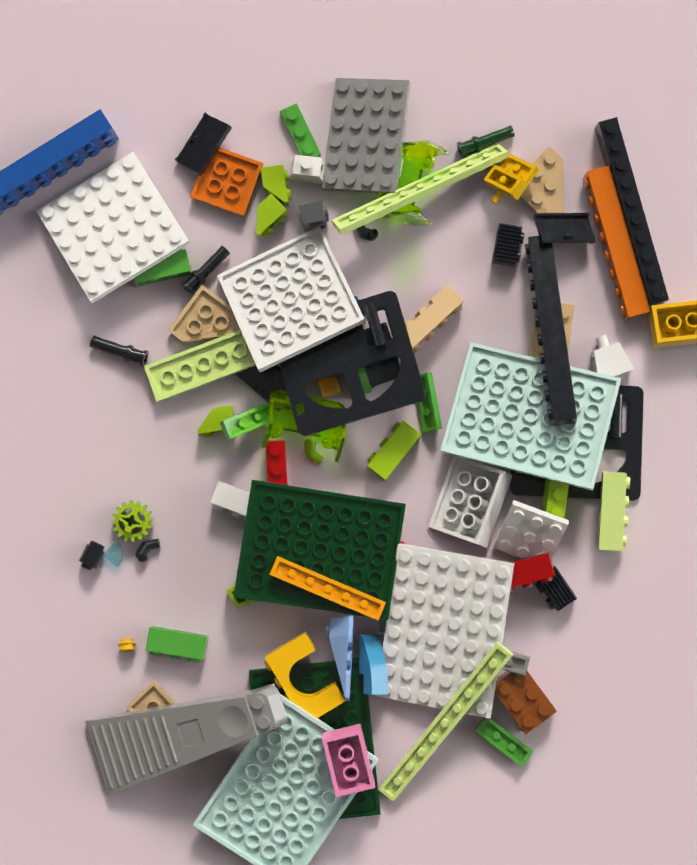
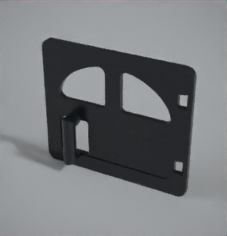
M386 291L356 301L362 315L367 317L374 345H368L363 324L279 363L297 430L302 436H310L416 404L425 399V389L395 292ZM378 311H385L392 335L391 340L386 341ZM390 358H399L400 369L392 385L372 401L367 400L359 376V368ZM342 373L347 381L352 405L349 408H332L321 405L312 400L306 394L304 388L309 383ZM302 403L305 413L299 415L296 404Z
M620 385L604 449L623 450L626 452V459L617 472H625L627 477H630V488L626 489V496H629V500H637L641 494L644 392L639 386ZM623 402L627 403L625 433H622ZM511 470L510 491L512 494L517 496L543 497L544 478L525 473L516 474V471ZM601 481L594 484L593 491L569 485L567 498L600 499Z

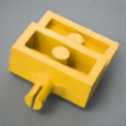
M508 153V158L504 159L499 166L494 164L483 179L490 188L496 190L495 195L490 201L497 205L502 196L510 197L517 201L539 171L537 166Z

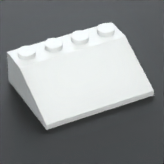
M453 456L428 527L487 548L512 475L503 470Z

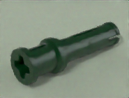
M509 125L479 138L473 136L468 141L457 142L458 152L462 159L466 158V155L480 152L484 147L515 137V133H512L514 130Z

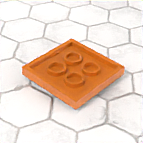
M219 148L203 175L200 176L198 174L190 197L191 199L245 217L264 164Z

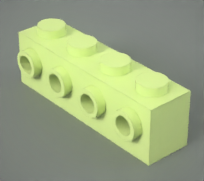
M602 471L597 546L599 550L623 551V546L627 544V535H624V527L628 525V516H625V508L629 507V496H626V489L630 488V477H627L625 472Z

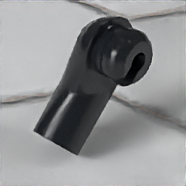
M364 225L356 229L359 237L365 240L374 241L378 237V231L375 228L369 229Z

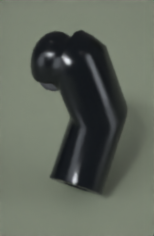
M159 538L144 541L140 544L135 553L139 562H145L148 559L147 554L151 549L161 547Z

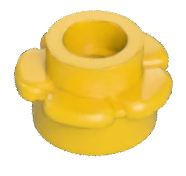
M123 638L121 643L117 644L120 652L135 651L136 642H133L132 638Z

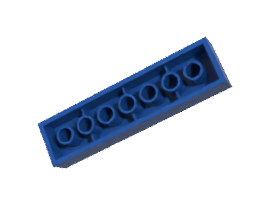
M101 109L0 171V215L8 207L11 208L18 205L19 200L24 197L34 195L36 193L35 190L50 185L56 177L66 175L72 167H79L88 157H95L100 153L101 149L111 147L116 143V140L119 138Z

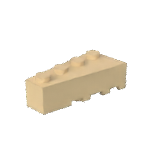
M448 284L428 302L427 306L422 307L413 319L411 318L405 323L414 354L422 347L420 345L422 341H429L435 335L433 331L438 326L442 328L449 321L447 318L452 313L456 315L463 308L461 304L464 300Z

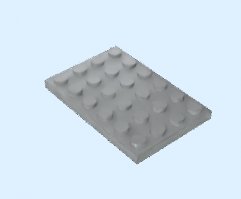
M336 78L324 180L322 182L323 190L386 194L396 192L411 84L409 80Z

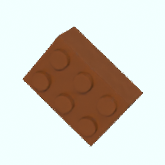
M506 671L497 677L495 694L525 734H528L557 712L528 671L526 676Z

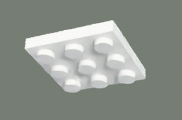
M513 500L493 548L521 559L549 552L552 559L569 520Z

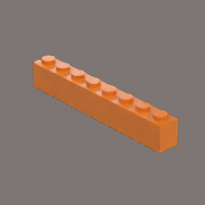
M610 166L589 170L584 175L583 185L585 189H588L590 195L588 196V202L590 207L594 209L593 220L600 230L598 237L600 243L604 244L605 250L603 254L605 261H608L610 265L608 269L611 280L614 279V294L616 298L619 297L621 304L619 305L620 314L624 316L625 320L646 315L651 312Z

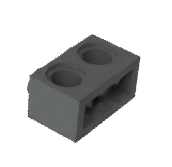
M322 201L299 205L304 232L319 226L321 229L326 228V222H329L327 206L323 207Z

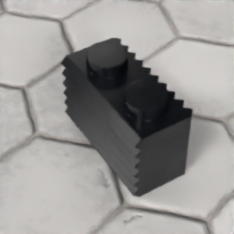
M499 223L492 257L493 264L514 267L516 262H520L521 251H518L519 244H523L525 233H522V227Z
M553 565L556 575L552 577V581L541 583L539 580L534 585L540 593L544 592L547 597L545 601L550 609L560 611L576 600L577 597L557 567Z

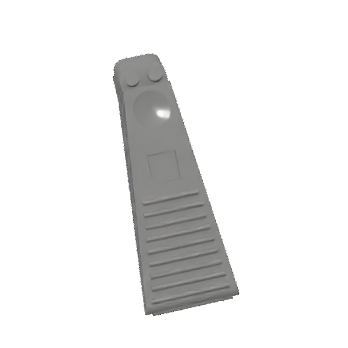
M270 684L253 690L93 718L85 721V728L104 789L107 790V794L110 796L287 723V714L279 690L275 687V684Z

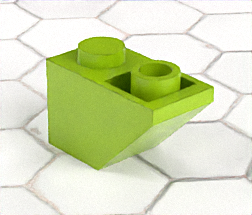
M283 165L262 167L261 176L264 191L269 195L272 193L285 207L289 206L288 200H292L291 189L286 187V182H289L288 170H284Z
M272 193L257 206L256 234L259 239L263 236L265 238L273 232L272 228L276 224L280 225L287 219V209Z
M229 405L213 408L198 428L197 434L203 435V438L213 437L214 433L222 432V435H224L220 421L235 416L234 407Z

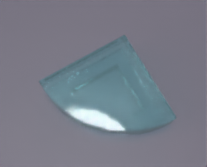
M117 540L103 554L116 567L120 566L123 557L122 547Z

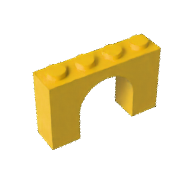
M305 631L266 654L264 664L269 672H274L276 676L274 681L279 689H284L286 693L284 697L318 718L345 702V697L336 681L312 694L302 693L292 685L289 676L292 666L316 649Z

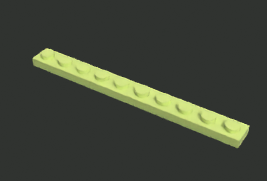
M498 143L410 183L396 190V192H391L333 219V226L341 235L350 233L352 230L367 225L378 218L384 217L395 210H399L412 202H416L427 195L433 194L442 188L507 159L508 151Z
M498 641L381 784L378 789L392 802L395 801L513 656L511 651Z

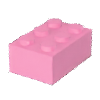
M361 724L322 733V742L336 797L375 788Z

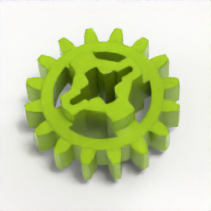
M129 500V505L122 502L123 508L116 507L118 513L112 514L116 518L114 521H111V524H116L113 531H119L118 537L124 535V541H128L130 537L132 542H136V537L143 540L142 534L149 535L147 529L153 528L149 524V522L154 521V518H149L152 511H146L147 505L141 507V501H137L135 505L133 500ZM132 508L129 514H123L124 511ZM140 511L143 513L145 521L141 519ZM134 517V520H136L140 524H132L131 526V522H129L125 518ZM120 521L124 523L125 530L122 529ZM136 528H143L140 532L133 534Z

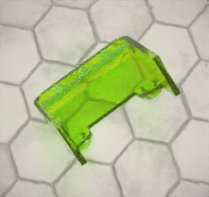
M429 140L403 142L397 190L421 179L422 172L428 171L434 166L436 156L449 155L450 151ZM378 193L377 199L387 194ZM415 202L382 217L410 225H432L433 222L422 217V210L414 206Z
M274 390L270 394L263 428L262 448L267 447L269 437H280L283 430L299 433L286 391ZM309 396L321 405L332 408H345L339 402ZM296 404L298 414L305 413L303 404ZM346 425L311 435L320 437V444L324 448L334 449V462H339L346 440Z

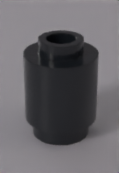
M91 540L86 545L79 559L82 562L81 566L88 570L96 569L104 554L105 546Z

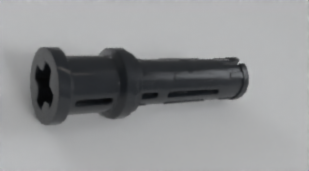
M221 246L198 270H193L192 275L180 285L193 296L194 291L201 284L206 283L208 275L230 255V252L224 246Z
M93 335L90 341V347L123 357V360L126 362L132 361L140 364L141 367H144L147 362L148 350L142 351L134 348L133 345H120Z

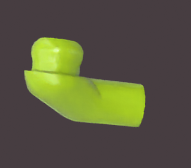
M309 437L304 442L305 455L320 465L324 457L316 452L317 440L314 437Z

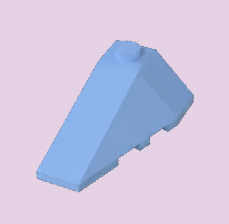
M352 615L331 618L330 624L326 625V636H329L346 701H350L354 617Z

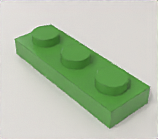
M297 103L281 110L280 114L299 154L310 157L321 156Z
M432 372L420 374L426 393L425 399L418 403L423 433L442 429Z
M267 402L220 421V425L226 440L277 419L271 403Z
M483 718L475 729V732L521 767L533 753V750L491 718Z

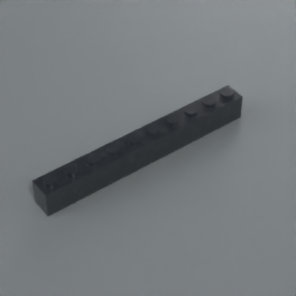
M615 117L600 121L595 127V132L605 166L609 165L649 306L664 304L669 300L618 119Z
M532 236L528 237V244H525V254L530 257V262H527L528 273H532L533 279L529 280L530 290L535 293V298H532L533 309H537L538 315L534 316L535 326L540 329V334H537L538 346H542L543 351L539 355L540 363L545 366V371H542L543 383H547L548 390H545V400L550 402V409H547L548 420H552L553 426L574 424L577 422V413L552 243L540 244V237Z

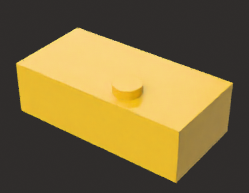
M697 300L653 305L650 307L651 312L648 313L653 348L697 343Z

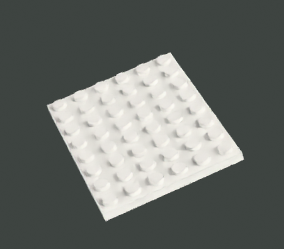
M400 543L397 546L395 580L382 648L387 668L388 694L375 696L443 709L495 643L498 641L502 644L515 563ZM497 675L465 714L491 718Z

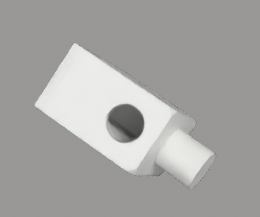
M294 155L291 161L289 180L322 184L325 162L319 157Z
M606 335L595 339L599 349L591 352L594 372L615 377L634 370L619 342L610 345Z

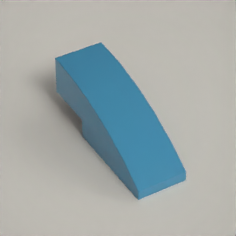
M359 635V674H364L363 694H388L386 662L378 635Z

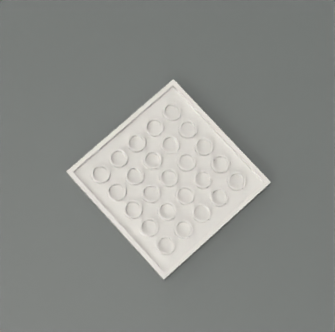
M134 152L37 210L45 227L92 304L190 244V241Z
M320 226L217 275L259 372L267 370L366 322Z

